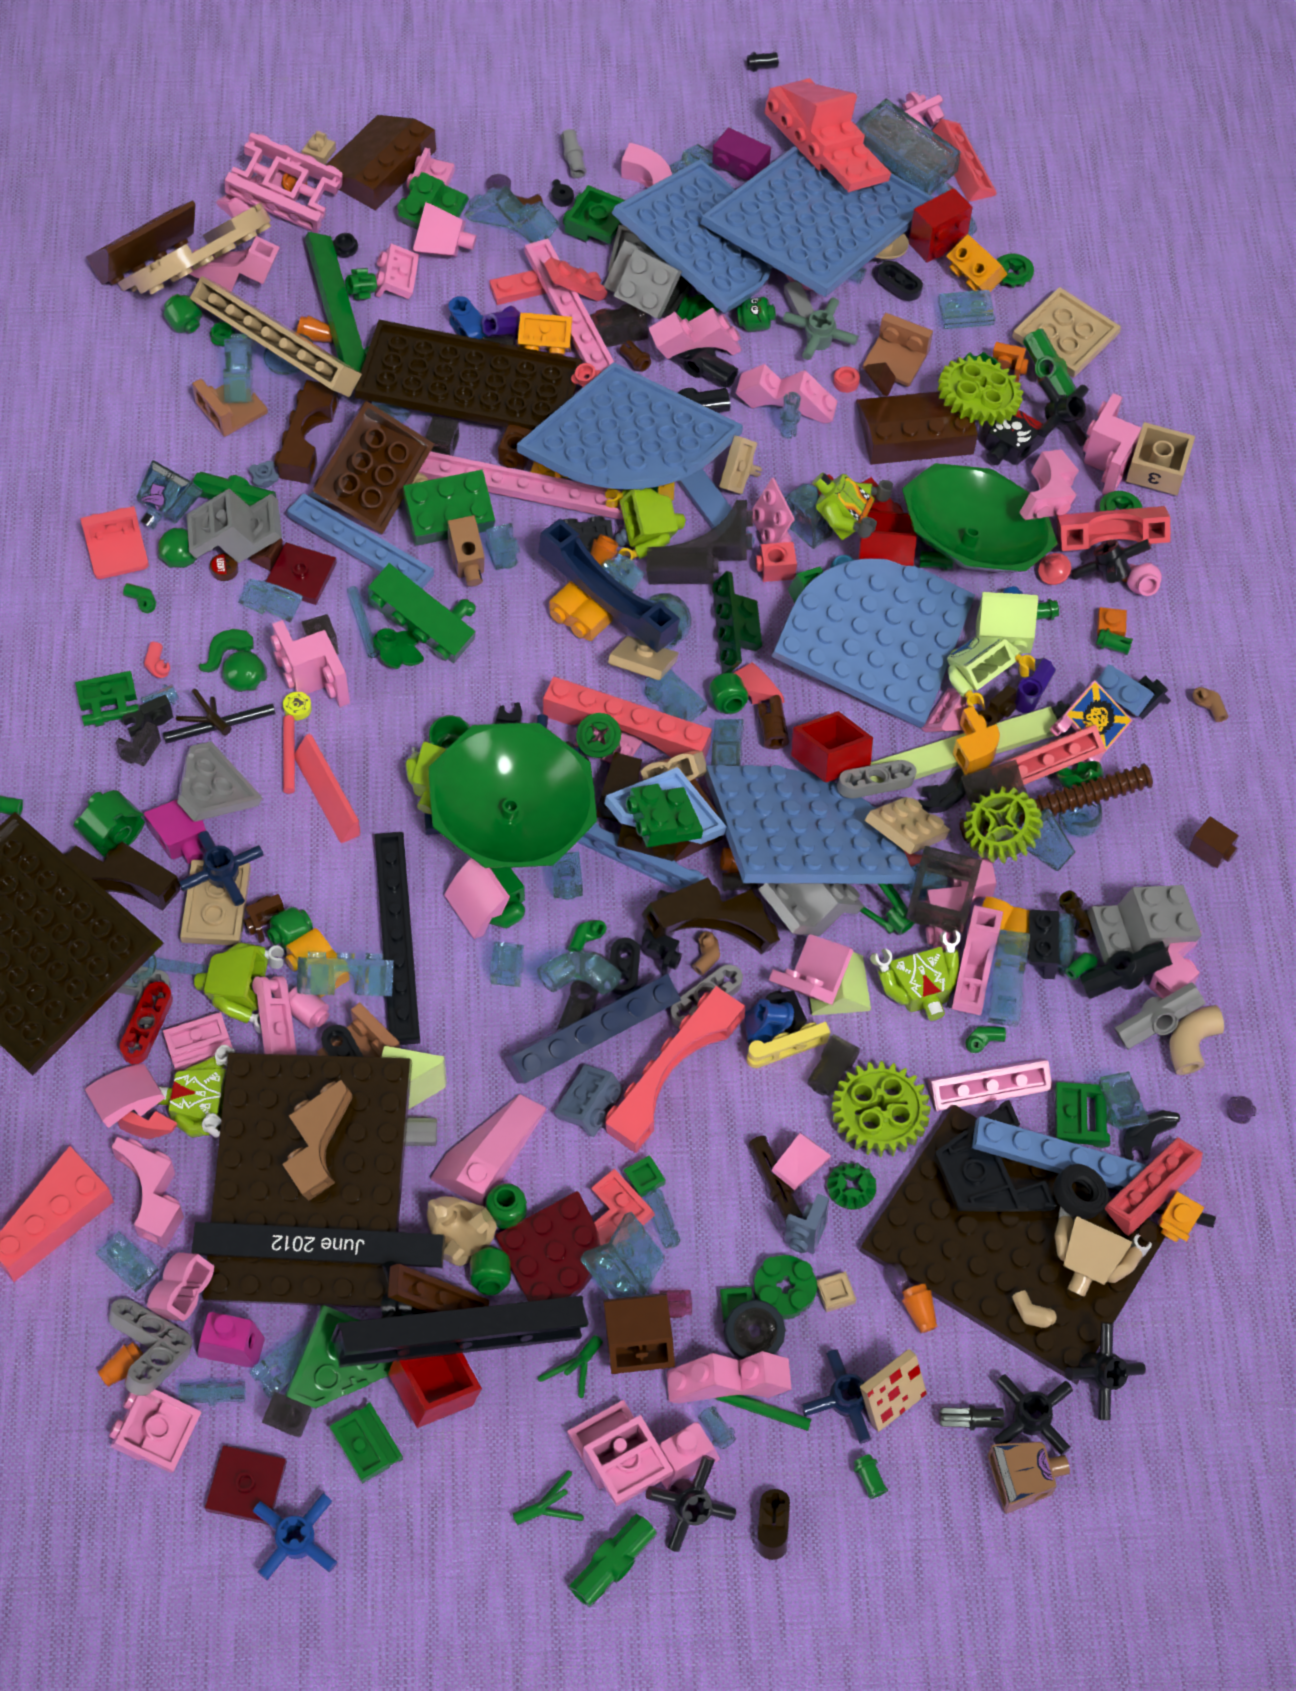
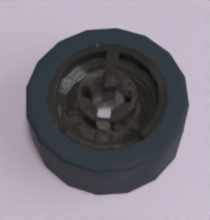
M751 1300L741 1303L731 1311L725 1321L723 1332L725 1342L730 1351L738 1358L744 1359L762 1351L770 1354L777 1353L784 1342L786 1329L784 1319L775 1307L768 1302ZM751 1325H756L760 1328L759 1336L751 1337L748 1330Z

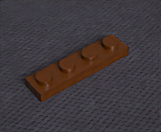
M396 1264L390 1266L388 1298L427 1313L489 1306V1299L404 1265Z

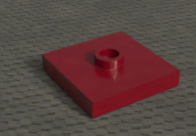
M286 542L265 582V590L316 605L337 564V559L334 556Z
M223 1445L205 1510L211 1513L269 1525L256 1515L253 1510L262 1501L274 1511L287 1460Z

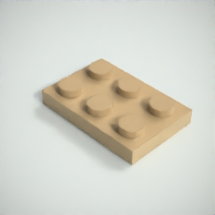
M908 797L870 811L864 820L908 854L915 853L946 839L951 829L944 825V821L940 817L929 814L922 809V805L917 800Z
M192 860L189 876L202 871L204 861ZM250 863L239 867V874L235 881L245 899V902L240 906L233 904L225 888H217L209 881L187 890L180 935L182 943L233 946L241 943L251 873Z

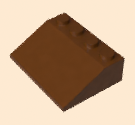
M377 115L326 166H334L343 173V183L338 190L376 211L408 179L409 174L414 173L416 159L422 155L425 148L430 149L431 155L436 152L435 129L415 118Z
M192 200L168 210L86 256L100 283L110 282L111 285H114L125 278L123 273L130 269L132 273H135L146 267L144 263L146 260L153 258L156 261L167 255L166 249L174 246L175 249H178L187 244V237L194 234L196 207L194 201Z
M941 391L857 399L856 402L870 465L973 455L978 436L975 422L970 423L967 416L960 419V412L951 413L952 406H944L945 399L939 398Z
M365 401L359 407L308 496L347 519L382 535L403 500V485L412 484L432 450L434 443L368 401Z

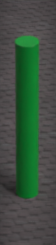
M743 1395L724 1396L716 1399L805 1431L809 1430L812 1420Z

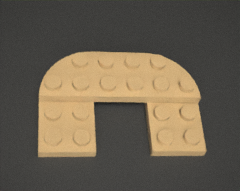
M260 202L203 234L207 245L192 253L186 244L119 281L118 284L122 291L130 288L132 292L139 290L140 294L149 291L152 295L164 288L162 282L169 278L173 283L193 272L191 266L196 270L214 260L213 255L217 258L236 247L235 244L238 246L271 227L269 223L271 219Z

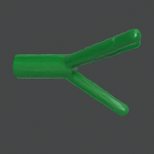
M593 1335L576 1357L540 1375L538 1381L543 1382L563 1371L564 1375L568 1376L581 1365L578 1397L583 1398L588 1362L603 1344L602 1339L597 1335Z
M570 1470L567 1471L539 1502L514 1512L513 1516L516 1524L520 1525L541 1515L583 1521L584 1516L581 1514L547 1508L567 1495L568 1491L566 1489L559 1490L572 1476V1472Z

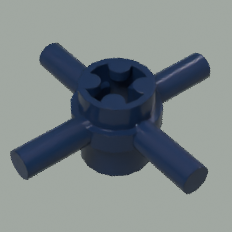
M208 831L201 832L198 838L206 851L203 870L179 880L182 891L184 892L209 881L217 888H225L235 906L242 905L245 899L235 882L239 874V867L264 856L260 845L234 856L229 848L216 846Z
M837 1349L831 1350L826 1355L836 1381L831 1386L829 1396L801 1404L802 1412L806 1417L833 1408L838 1414L850 1417L859 1444L866 1443L871 1440L861 1413L865 1408V1403L860 1386L865 1382L858 1375L847 1374L839 1351ZM848 1389L847 1393L849 1396L857 1395V1397L846 1401L843 1399L841 1391Z

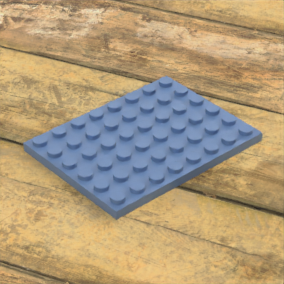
M794 146L703 214L700 224L748 251L753 256L765 261L775 269L787 274L794 280L804 284L816 293L826 297L911 227L914 208L934 199V197L892 173L887 182L848 192L827 169L818 171L799 149Z

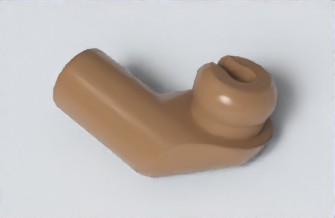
M1198 687L1193 691L1192 695L1195 703L1211 710L1216 722L1225 721L1229 717L1221 696L1217 692L1204 687Z
M709 931L703 932L699 936L698 940L702 956L692 965L694 971L701 976L720 958L718 940Z

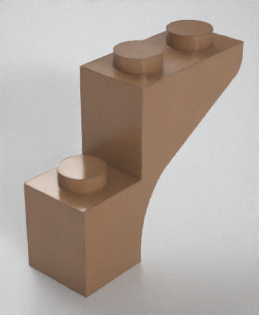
M342 1080L337 1083L331 1082L321 1089L320 1095L311 1101L308 1099L299 1103L294 1108L295 1112L289 1115L308 1144V1147L305 1149L302 1147L293 1151L288 1156V1161L283 1163V1166L301 1194L309 1201L335 1183L328 1171L325 1154L328 1143L352 1100V1093Z

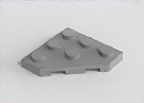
M212 741L190 746L186 754L177 803L194 822L259 806L262 800L261 795Z

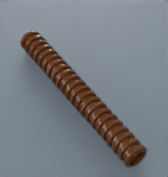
M1143 763L1139 768L1133 766L1130 771L1127 768L1123 770V773L1116 771L1115 775L1107 774L1106 778L1100 776L1097 778V781L1090 779L1087 784L1081 782L1080 786L1074 784L1070 789L1064 787L1063 791L1057 789L1054 791V794L1047 792L1046 796L1038 795L1037 799L1034 800L1037 808L1041 811V818L1047 820L1050 815L1056 817L1057 813L1063 815L1067 810L1073 812L1076 807L1080 810L1083 808V805L1090 807L1093 802L1099 804L1100 800L1109 801V797L1116 799L1119 794L1126 796V792L1132 794L1135 793L1136 789L1142 791L1144 787L1152 788L1153 779L1149 767ZM1023 813L1019 816L1018 828L1022 827L1025 822V815ZM962 818L960 819L959 827L964 841L968 844L970 842L965 837L967 831L964 828V822L968 820ZM986 821L983 825V837H985L988 833L987 829L990 826L988 821Z

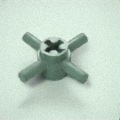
M830 298L825 310L813 312L809 319L787 311L785 312L784 322L805 329L808 344L802 353L804 359L810 360L815 350L829 348L833 338L856 346L859 339L858 335L836 328L833 315L839 305L837 298Z

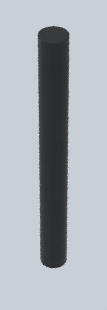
M272 703L221 718L230 726H234L276 713ZM202 722L165 732L163 736L165 743L168 744L217 729L211 723Z

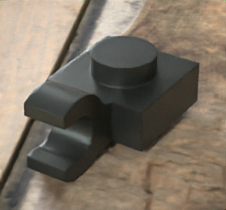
M166 694L139 705V711L127 713L122 717L125 726L135 723L134 726L128 728L130 737L141 734L145 725L149 729L154 726L163 725L168 720L174 718Z

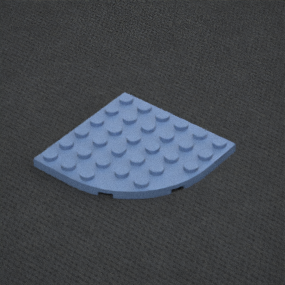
M701 159L621 202L612 211V214L621 224L630 229L640 241L648 245L661 259L681 270L680 276H683L698 292L702 293L724 314L758 293L770 276L773 266L700 224L703 214L735 191L728 182Z
M613 362L517 443V452L576 482L611 489L642 490L679 481L701 470L732 443L734 435L740 436L742 434L743 425Z
M859 559L845 562L824 571L805 587L787 617L771 657L922 728L926 724L948 667L947 658L951 651L955 649L975 594L916 566H903L887 559Z
M723 764L717 766L706 765L707 772L704 776L719 818L727 826L725 834L743 883L912 884L914 873L904 850L864 821L869 812L876 808L862 797L851 799L842 796L837 790L838 783L833 781L825 783L816 775L787 769L779 765L772 767L753 765L727 766Z

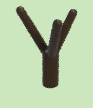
M194 688L192 693L206 711L207 716H176V720L211 723L224 736L228 735L232 727L218 715L215 697H210L209 707L199 691Z

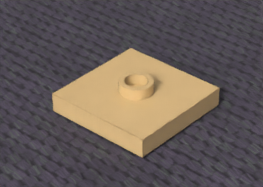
M627 636L612 651L608 663L656 680H661L677 662L679 652L663 648L656 653L642 640Z

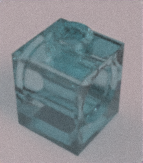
M579 852L566 853L554 866H550L554 899L570 900L583 896ZM563 876H571L572 878L569 879V880H565V879H562L561 877H563Z
M494 942L490 965L491 984L512 987L521 986L525 962L524 945Z

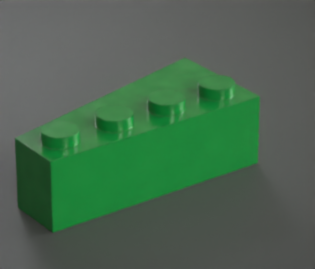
M388 563L368 586V604L406 631L412 633L419 642L434 649V653L442 660L446 661L448 659L455 663L474 641L475 630L392 564Z

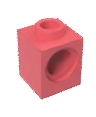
M793 542L761 544L760 555H756L755 562L757 572L762 573L763 582L793 580L795 578L797 560Z

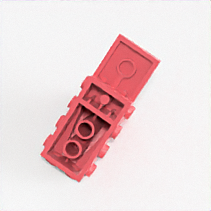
M810 78L770 88L764 113L818 171L827 169L848 192L889 181L891 172L863 144L865 135L851 121L857 99L855 93L817 85Z

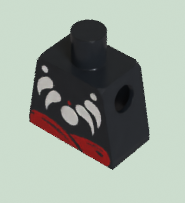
M1018 410L1016 416L1012 415L1010 421L1005 419L1003 424H999L995 420L994 425L989 429L985 445L986 449L989 450L987 454L988 461L993 465H999L1004 459L1013 465H1018L1043 445L1045 438L1038 434V430L1042 427L1043 423Z

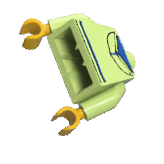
M974 637L959 649L956 648L951 651L947 658L950 665L948 675L951 684L961 697L967 698L968 708L979 704L985 709L983 696L980 693H973V690H979L1015 662L1019 664V675L1029 677V668L1035 671V659L1031 655L1021 656V651L1008 642L1006 638Z

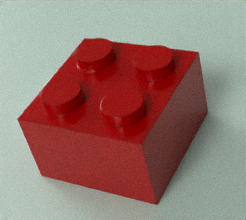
M953 188L914 208L909 245L926 263L935 258L942 257L968 234L973 207Z
M869 510L867 517L875 519L877 525L869 537H860L859 559H887L903 566H913L917 534L914 531L909 513Z
M836 711L793 727L791 756L827 783L840 778L841 773L845 770L871 766L873 737L841 712Z
M463 1353L394 1361L388 1372L417 1428L473 1406L482 1389Z

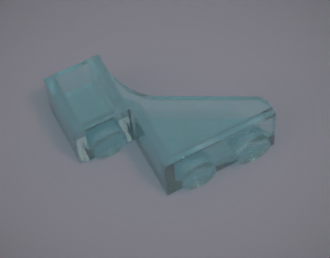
M506 185L497 189L493 187L484 195L477 194L469 201L470 207L464 214L472 222L510 228L521 234L530 244L549 239L560 224L541 201L532 205L529 203L523 205Z
M231 334V339H224L226 369H223L225 402H254L253 373L256 358V342L249 338L247 334Z

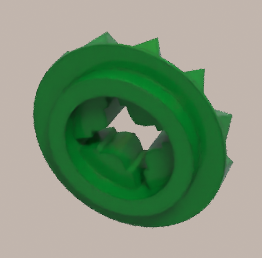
M1011 253L997 259L1008 274L1002 280L1003 286L1011 284L1012 288L1016 285L1024 287L1026 282H1031L1034 275V266L1028 258L1020 254ZM1009 269H1012V271L1014 272L1018 271V274L1015 275L1013 272L1009 273Z
M1114 491L1102 498L1099 512L1116 510V507L1120 510L1123 508H1142V504L1136 496L1129 492Z
M594 713L581 721L577 729L576 739L578 746L586 755L602 759L612 755L616 748L620 746L622 732L618 722L613 717L605 713ZM593 727L601 732L606 730V734H604L605 745L598 740L593 742V739L596 737Z
M844 1162L841 1166L834 1167L828 1177V1193L831 1199L840 1207L850 1210L860 1209L867 1206L873 1200L876 1193V1178L873 1177L869 1168L861 1166L859 1162L855 1164ZM860 1178L857 1185L859 1190L851 1188L845 1191L847 1179L852 1182Z

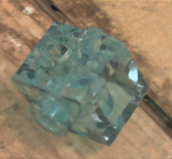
M620 553L613 560L607 558L602 564V567L616 581L631 592L634 591L645 574L635 566L631 559L622 556Z

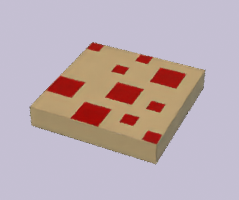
M910 1349L906 1350L860 1386L871 1426L878 1432L927 1395L917 1356Z

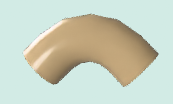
M1217 1005L1202 1007L1183 1017L1178 1022L1176 1029L1172 1031L1169 1046L1176 1074L1186 1075L1194 1073L1205 1066L1199 1047L1200 1042L1206 1037L1219 1035L1224 1032L1223 1016Z

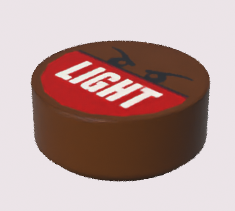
M227 553L216 555L210 563L211 573L217 580L229 581L238 574L237 561Z

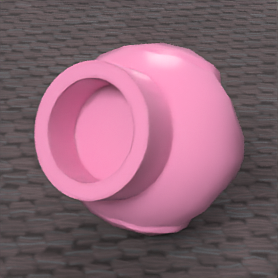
M1144 563L1138 566L1129 564L1131 568L1130 574L1122 579V581L1127 582L1130 590L1136 594L1144 596L1155 594L1162 581V574L1158 567L1152 563Z

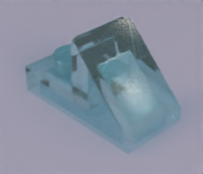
M1129 1071L1100 1077L1099 1086L1108 1106V1124L1120 1130L1149 1123L1148 1116Z

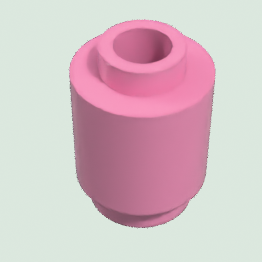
M299 986L289 992L291 1015L309 1029H313L316 1026L321 1027L327 1021L329 1005L307 988L302 989Z

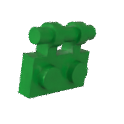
M131 671L75 682L81 711L92 709L93 714L82 716L84 727L94 724L96 727L105 725L104 722L121 719L122 722V717L125 714L139 711L138 704L131 706L126 704L128 701L137 700ZM113 704L118 705L117 709L107 711L101 710V707Z

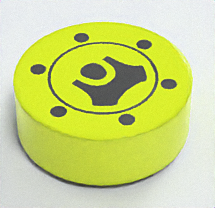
M303 692L288 694L283 700L285 715L293 716L294 720L307 718L312 711L309 696Z

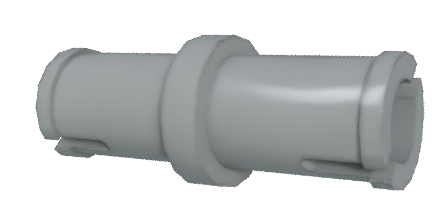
M568 129L561 134L565 149L563 152L564 158L568 161L571 176L573 178H581L587 173L582 159L584 155L583 149L578 144L575 130Z

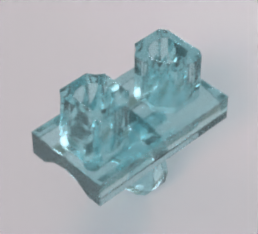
M119 1231L104 1247L95 1252L96 1256L134 1292L141 1289L159 1271L158 1267Z

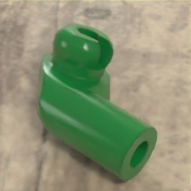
M126 583L123 590L124 596L136 599L139 609L144 613H151L155 610L157 602L150 589Z
M513 902L504 908L502 915L493 917L489 924L506 929L513 926L524 917V905L521 902Z
M592 920L578 925L568 946V951L572 954L580 955L586 942L599 939L606 933V924L602 920Z

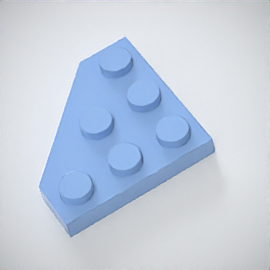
M678 767L606 795L605 804L617 820L622 824L636 827L633 815L629 814L626 808V798L629 797L631 788L659 784L661 790L684 787L704 830L701 839L689 841L702 844L724 835L727 826Z

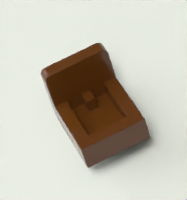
M279 894L263 897L256 903L246 907L248 916L247 919H244L246 929L250 936L255 934L259 943L265 941L262 926L269 924V920L273 915L284 910Z

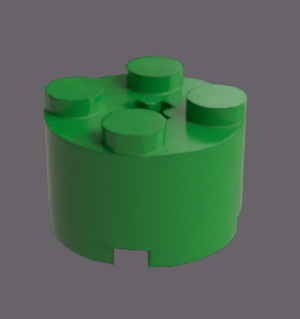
M112 790L104 794L101 792L94 793L88 800L89 806L75 820L73 825L89 844L103 857H106L111 849H115L121 842L127 845L132 844L141 833L145 821L141 818V816H144L143 813L121 792Z

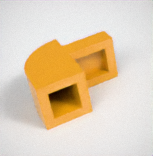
M973 706L963 709L960 726L966 736L956 739L953 756L965 776L979 772L992 763L1000 737L997 724L987 727L984 717L981 714L978 715Z

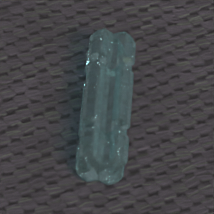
M660 1189L648 1192L646 1201L654 1211L655 1216L653 1220L658 1233L662 1234L661 1241L666 1249L678 1246L681 1239L678 1231L674 1230L675 1223L668 1205L664 1204L665 1197Z

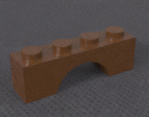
M306 380L303 390L298 392L297 408L291 411L289 430H285L283 433V447L281 451H277L274 465L278 467L280 479L311 484L318 464L316 448L308 443L305 437L314 427L325 423H332L339 404L338 392L331 390L320 382Z

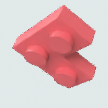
M615 1168L591 1187L593 1194L608 1209L604 1215L595 1221L600 1247L607 1255L655 1216L654 1211Z

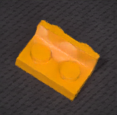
M520 312L518 346L538 351L549 350V353L564 356L565 352H571L573 318L569 316Z

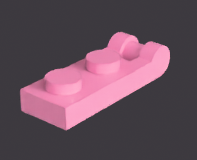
M274 976L271 979L255 977L252 988L254 993L257 994L264 1053L297 1055L287 980L283 976Z

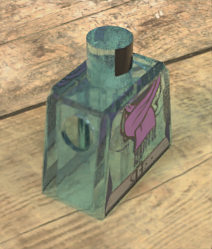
M152 460L136 496V500L148 508L140 522L153 530L162 517L172 523H177L202 494L203 490L192 481Z

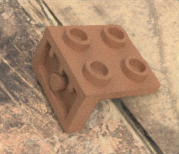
M885 312L881 319L879 337L864 361L863 369L868 364L886 362L896 376L895 382L910 386L930 351L933 330Z
M237 377L216 389L212 386L208 387L202 379L192 383L196 404L224 437L268 413L267 407L241 377Z
M360 1002L351 1009L353 1022L347 1029L351 1032L364 1057H382L384 1046L400 1048L399 1041ZM335 1041L332 1045L340 1046L342 1042ZM323 1047L317 1051L318 1056H327Z

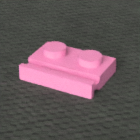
M221 1012L163 1030L176 1072L184 1071L193 1065L209 1059L215 1055L216 1050L221 1045L233 1048Z

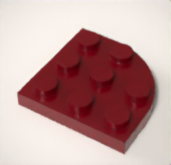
M579 1191L568 1195L520 1221L517 1225L495 1235L502 1250L509 1256L511 1268L528 1302L577 1296L592 1278V1272L600 1253L597 1227Z

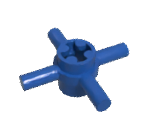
M322 1493L303 1517L290 1516L283 1519L262 1501L255 1506L253 1512L276 1530L275 1541L277 1549L257 1571L262 1578L268 1580L286 1557L301 1559L308 1555L328 1572L334 1569L337 1561L315 1544V1532L313 1529L314 1523L332 1503L328 1496ZM295 1530H299L301 1535L305 1537L300 1543L297 1539H292L290 1543L285 1540Z

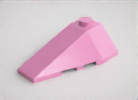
M519 1094L447 1152L432 1175L431 1180L474 1204L485 1207L488 1194L494 1187L500 1184L544 1115L546 1107Z

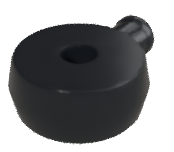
M559 179L553 180L552 202L559 207L569 206L574 199L573 189L569 185L561 184Z

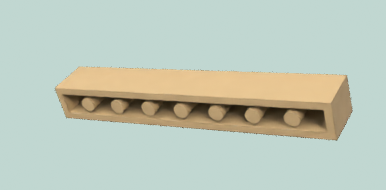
M203 276L200 277L190 296L192 301L331 390L350 397L362 375L360 372L222 285Z

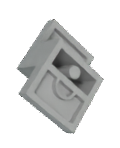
M624 240L604 286L606 289L614 292V296L657 319H661L682 271L669 265L654 253L628 240Z
M227 489L187 514L189 552L195 558L219 546L235 561L240 563L282 538L278 499L272 494L249 506L231 489Z
M765 883L759 889L793 934L821 936L843 913L858 914L865 907L858 899L860 897L858 891L849 884Z
M1184 885L1132 887L1118 905L1092 906L1087 912L1104 963H1109L1110 958L1119 951H1129L1133 954L1161 941L1164 942L1167 948L1170 943L1196 942L1202 936Z

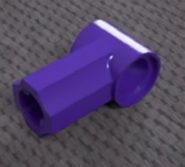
M508 306L502 312L484 315L481 323L483 325V332L488 337L512 335L518 340L520 311L514 306Z
M1035 658V671L1029 668V677H1024L1016 689V710L1022 713H1030L1035 710L1043 692L1056 672V668L1052 665L1051 661L1045 658Z

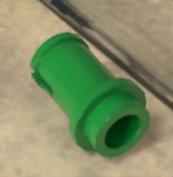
M921 551L920 568H944V571L953 569V561L940 552Z
M1050 598L1047 599V602L1038 603L1036 620L1046 618L1054 620V617L1059 616L1057 600L1052 601Z
M1109 628L1106 630L1101 629L1096 645H1099L1102 650L1105 647L1128 655L1133 638L1112 633Z
M0 795V813L12 815L16 812L21 816L24 805L23 799Z
M871 1454L860 1457L853 1462L855 1465L853 1470L855 1473H859L869 1499L877 1498L888 1491L877 1469L876 1464L878 1461L873 1459Z

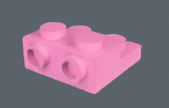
M156 1389L144 1396L129 1392L123 1404V1407L128 1409L123 1421L117 1419L109 1433V1437L113 1438L110 1447L138 1461L143 1459L172 1473L192 1434L201 1411Z

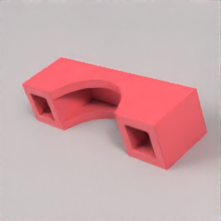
M1165 506L1057 515V541L1061 551L1089 549L1098 542L1115 539L1136 542L1148 539L1150 544L1170 542V515Z

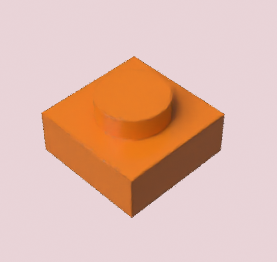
M1099 607L1097 636L1101 629L1106 630L1109 628L1110 632L1125 637L1127 610Z

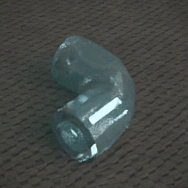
M583 951L563 953L537 968L541 982L553 993L572 981H584L604 995L611 992L618 985L622 975L609 961L597 954Z

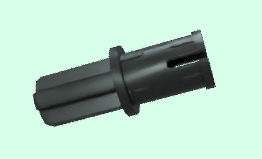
M970 1404L969 1408L942 1407L939 1410V1424L942 1427H969L970 1431H974L975 1427L999 1429L1004 1427V1420L991 1419V1417H1004L1002 1407L975 1408L973 1404Z

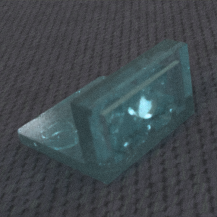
M628 1212L622 1218L610 1241L607 1244L585 1251L580 1260L608 1298L614 1299L645 1295L664 1262L665 1256L632 1212Z

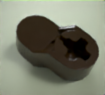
M779 1489L766 1491L760 1501L757 1547L760 1555L769 1560L782 1558L786 1554L788 1544L790 1498L787 1493Z

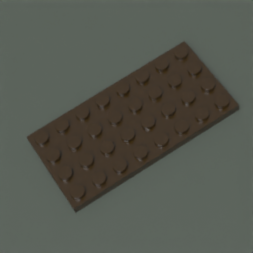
M379 319L361 371L362 375L355 389V398L505 428L508 425H515L534 430L574 396L577 384L572 383L571 377L575 374L576 368L582 364L583 359Z

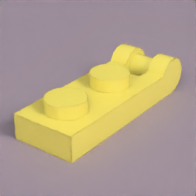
M813 1022L803 1026L798 1032L792 1034L788 1032L781 1033L767 1043L758 1040L753 1041L749 1045L746 1059L747 1064L752 1068H759L826 1044L830 1036L828 1025L826 1022L820 1024Z

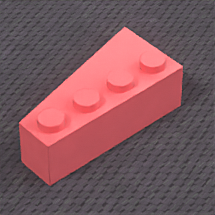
M71 1146L67 1148L0 1231V1267L13 1282L114 1202L109 1188Z

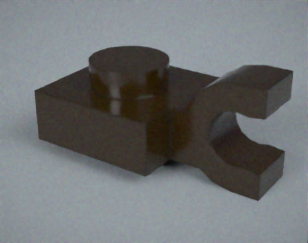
M1007 685L990 700L989 707L978 712V715L981 714L985 721L989 722L987 727L997 724L1004 717L1007 718L1014 712L1017 691L1011 686Z

